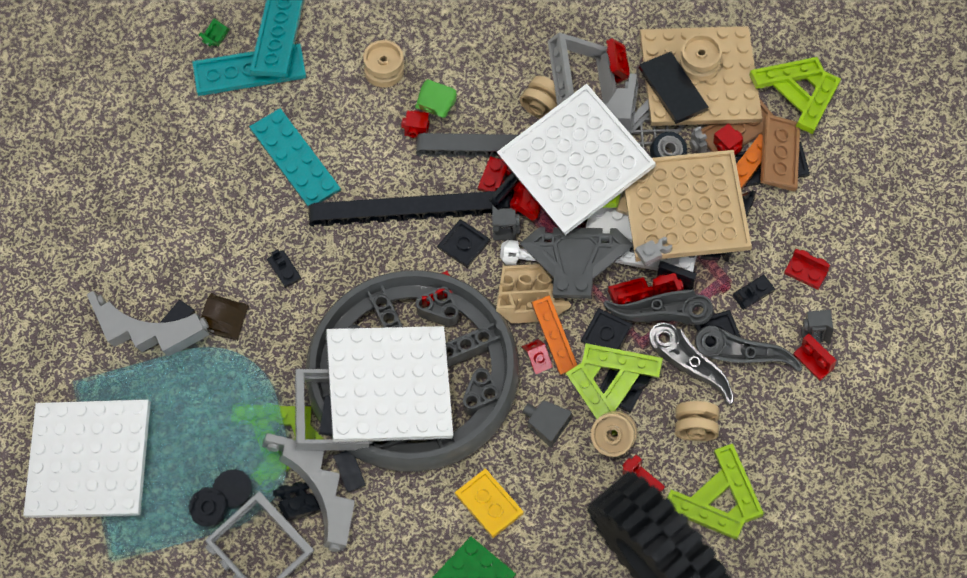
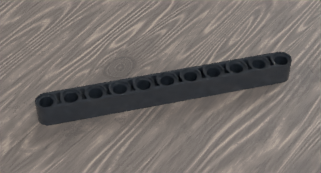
M495 191L313 203L308 206L309 225L312 227L314 225L333 226V224L338 223L340 225H348L353 222L363 224L371 223V221H408V219L413 218L415 220H423L428 217L439 219L446 218V216H453L454 218L465 217V215L484 216V214L489 213L492 215V202L489 201V198ZM510 191L494 207L498 210L510 208L513 193Z

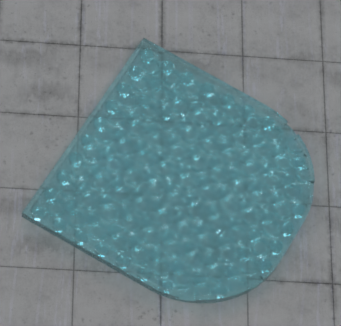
M216 347L193 348L174 353L170 356H162L73 381L77 402L149 400L151 402L140 516H101L111 562L213 534L240 508L228 509L224 520L217 526L210 528L202 527L192 520L193 518L189 514V502L195 492L204 487H213L215 479L224 471L237 469L249 476L253 485V493L248 501L260 491L271 503L274 499L273 490L282 486L286 476L287 465L279 461L281 451L272 452L262 447L263 439L267 433L287 438L278 398L266 374L259 366L245 356L234 351ZM256 504L230 529L251 520V517L259 511H263V509Z

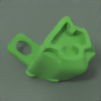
M426 79L420 89L415 108L444 118L457 100V90Z

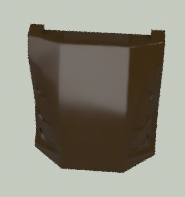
M211 293L207 298L201 318L204 317L209 325V328H207L208 332L238 341L249 305Z

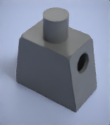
M542 401L538 408L528 403L522 412L530 417L528 428L551 448L572 419L571 411L547 401Z

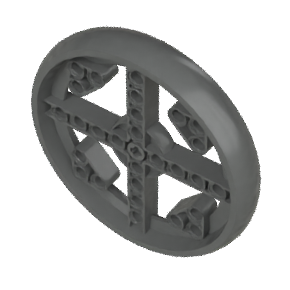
M403 270L390 272L355 286L339 298L326 312L316 327L308 348L305 369H328L327 329L360 328L354 323L372 309L382 328L403 327L391 303L392 301L417 298V314L424 319L452 327L459 322V312H461L478 328L473 332L446 342V353L453 354L447 357V367L489 350L491 374L485 368L475 370L463 397L464 412L472 417L460 428L453 431V438L434 439L420 443H407L409 440H386V443L383 445H378V441H372L368 448L347 451L355 458L378 468L400 472H423L446 467L463 460L484 446L496 434L507 418L516 397L520 375L519 355L514 336L507 321L500 313L496 312V306L480 291L457 278L432 271ZM445 289L443 290V297L444 293L447 294L445 301L438 300L437 293L435 294L437 290ZM430 294H433L434 301L429 296ZM422 296L428 297L426 300L430 302L429 307L421 308ZM381 303L386 304L384 307H378ZM448 313H453V314H455V315L452 316V317H447V316H446V314H448ZM388 319L394 320L392 323L385 322ZM481 338L488 339L486 342L479 341ZM464 345L470 346L469 349H462L461 347ZM481 377L487 379L484 382L477 381ZM306 382L310 405L321 424L325 395L330 396L329 382ZM487 394L494 395V397L491 399H488L485 396ZM472 401L477 403L475 406L467 405Z

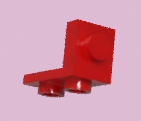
M635 455L632 459L628 458L624 462L622 475L627 471L630 473L635 472L639 478L641 476L645 478L650 486L654 485L660 492L664 490L665 486L642 467V459L638 455Z

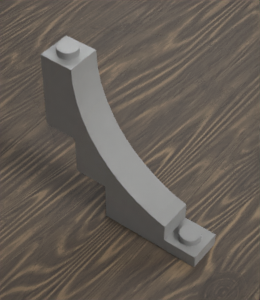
M629 74V81L625 82V88H617L612 98L606 104L607 108L627 130H632L639 87L637 74Z
M94 291L87 294L107 342L113 347L132 339L134 346L141 352H144L159 343L162 351L168 357H171L210 335L207 330L209 325L204 317L201 318L196 313L172 322H144L123 314L112 303H106L103 296L96 294Z
M267 433L263 439L262 447L272 452L281 451L279 461L290 467L307 483L318 501L324 522L323 547L328 548L332 552L343 551L347 546L355 500L336 496L340 473L321 469L324 451L296 450V440Z

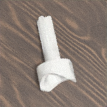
M507 240L501 244L500 258L506 265H516L518 259L536 261L524 248L520 249L518 241Z

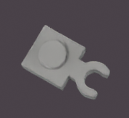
M701 126L693 129L689 143L693 151L697 150L698 153H706L707 143L705 139H707V136L702 134Z
M663 237L657 244L651 240L636 247L635 252L644 266H647L662 259V253H670L672 245L663 246V244L667 243V238Z

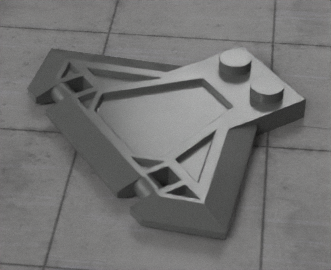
M539 227L520 242V245L554 278L553 298L592 299L593 279L633 247V244L617 228H610V233H603V228H574L567 235H564L559 227H554L553 233L546 232V227Z

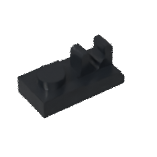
M277 249L271 252L272 256L266 260L284 288L302 280L284 250L279 252Z
M762 275L734 292L732 296L744 310L774 292L775 288L767 277Z

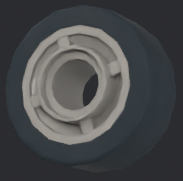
M675 132L659 134L650 146L651 158L687 154L685 140ZM665 147L670 148L672 153H668Z

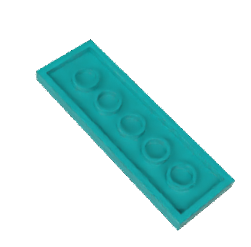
M266 0L250 68L251 75L288 76L304 0Z
M301 43L294 44L287 77L251 75L250 68L254 51L192 61L197 95L202 96L305 79L306 72Z
M281 108L249 126L251 132L307 207L313 203H321L341 191L340 186Z

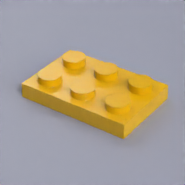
M486 468L455 492V496L492 538L496 537L524 514V511Z

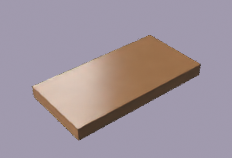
M761 99V123L730 124L742 134V147L755 140L759 134L763 135L764 116L766 114L773 115ZM710 124L701 129L702 134L707 136L705 141L711 152L718 151L713 143L714 133L727 124Z
M769 114L764 116L760 183L794 192L798 189L800 128L796 127V121Z

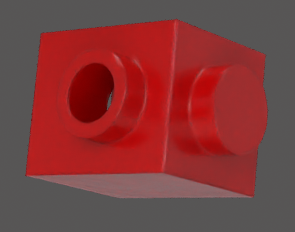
M407 110L406 117L402 118L401 123L405 136L417 138L418 134L428 133L429 113Z
M728 123L714 133L713 143L718 151L734 150V155L742 150L743 136Z

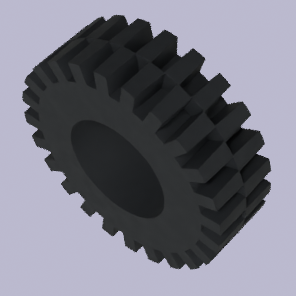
M627 471L587 505V512L591 515L590 520L596 526L595 529L598 534L606 540L605 544L616 553V559L621 565L627 567L633 578H732L726 573L727 568L714 557L717 554L713 548L703 542L702 538L704 537L702 534L688 524L689 519L683 513L679 514L674 504L668 498H663L659 489L654 485L650 486L645 478L642 476L639 478L635 472L630 473Z

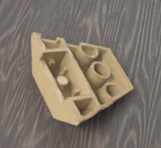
M540 264L503 266L496 312L500 313L510 323L538 322L531 302L549 295L557 315L569 309L571 304L569 301H565L564 298H553L552 279Z

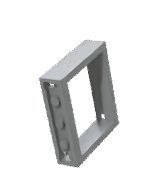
M560 32L548 40L557 106L574 94L568 51L596 59L602 99L606 105L617 90L615 76L609 68L608 48Z
M296 369V450L356 451L360 448H368L372 441L333 442V439H305L304 382H329L328 369Z
M259 491L205 540L207 544L205 548L212 556L216 554L221 559L219 561L220 565L226 571L230 569L235 574L233 578H247L215 542L258 504L303 552L276 577L286 578L314 552V549Z

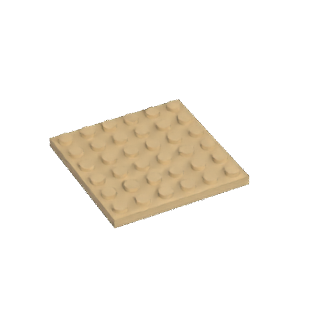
M749 26L640 29L643 63L671 51L680 64L682 45L693 34H710L721 43L722 47L721 65L717 75L707 81L690 79L708 105V111L678 124H675L645 79L651 126L762 122L759 92L749 76L750 71L755 69Z
M734 150L652 158L656 166L624 190L635 262L641 261L635 252L636 247L651 240L657 244L663 237L667 238V243L663 244V246L672 245V251L667 254L662 253V259L747 251L752 248Z

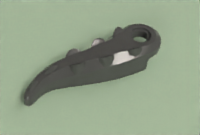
M694 290L663 293L629 304H616L605 300L603 303L607 311L621 319L645 323L663 320L667 323L677 321L682 322L684 325H701L709 321L714 312L710 299L704 295L695 294ZM696 307L703 308V312L698 315L694 314L693 310Z
M666 322L653 326L649 332V344L660 357L675 366L679 371L685 372L697 380L713 386L721 393L725 403L732 405L734 401L733 393L725 374L692 345L681 328L678 330L675 326ZM666 334L669 337V342H660L659 335Z
M716 326L701 328L695 337L697 350L712 359L732 363L779 361L789 364L796 371H802L803 369L799 360L781 346L747 340ZM708 336H714L715 344L711 347H708L705 343V339Z

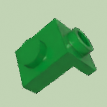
M213 18L205 33L200 32L198 35L203 38L202 42L206 45L218 47L230 28Z

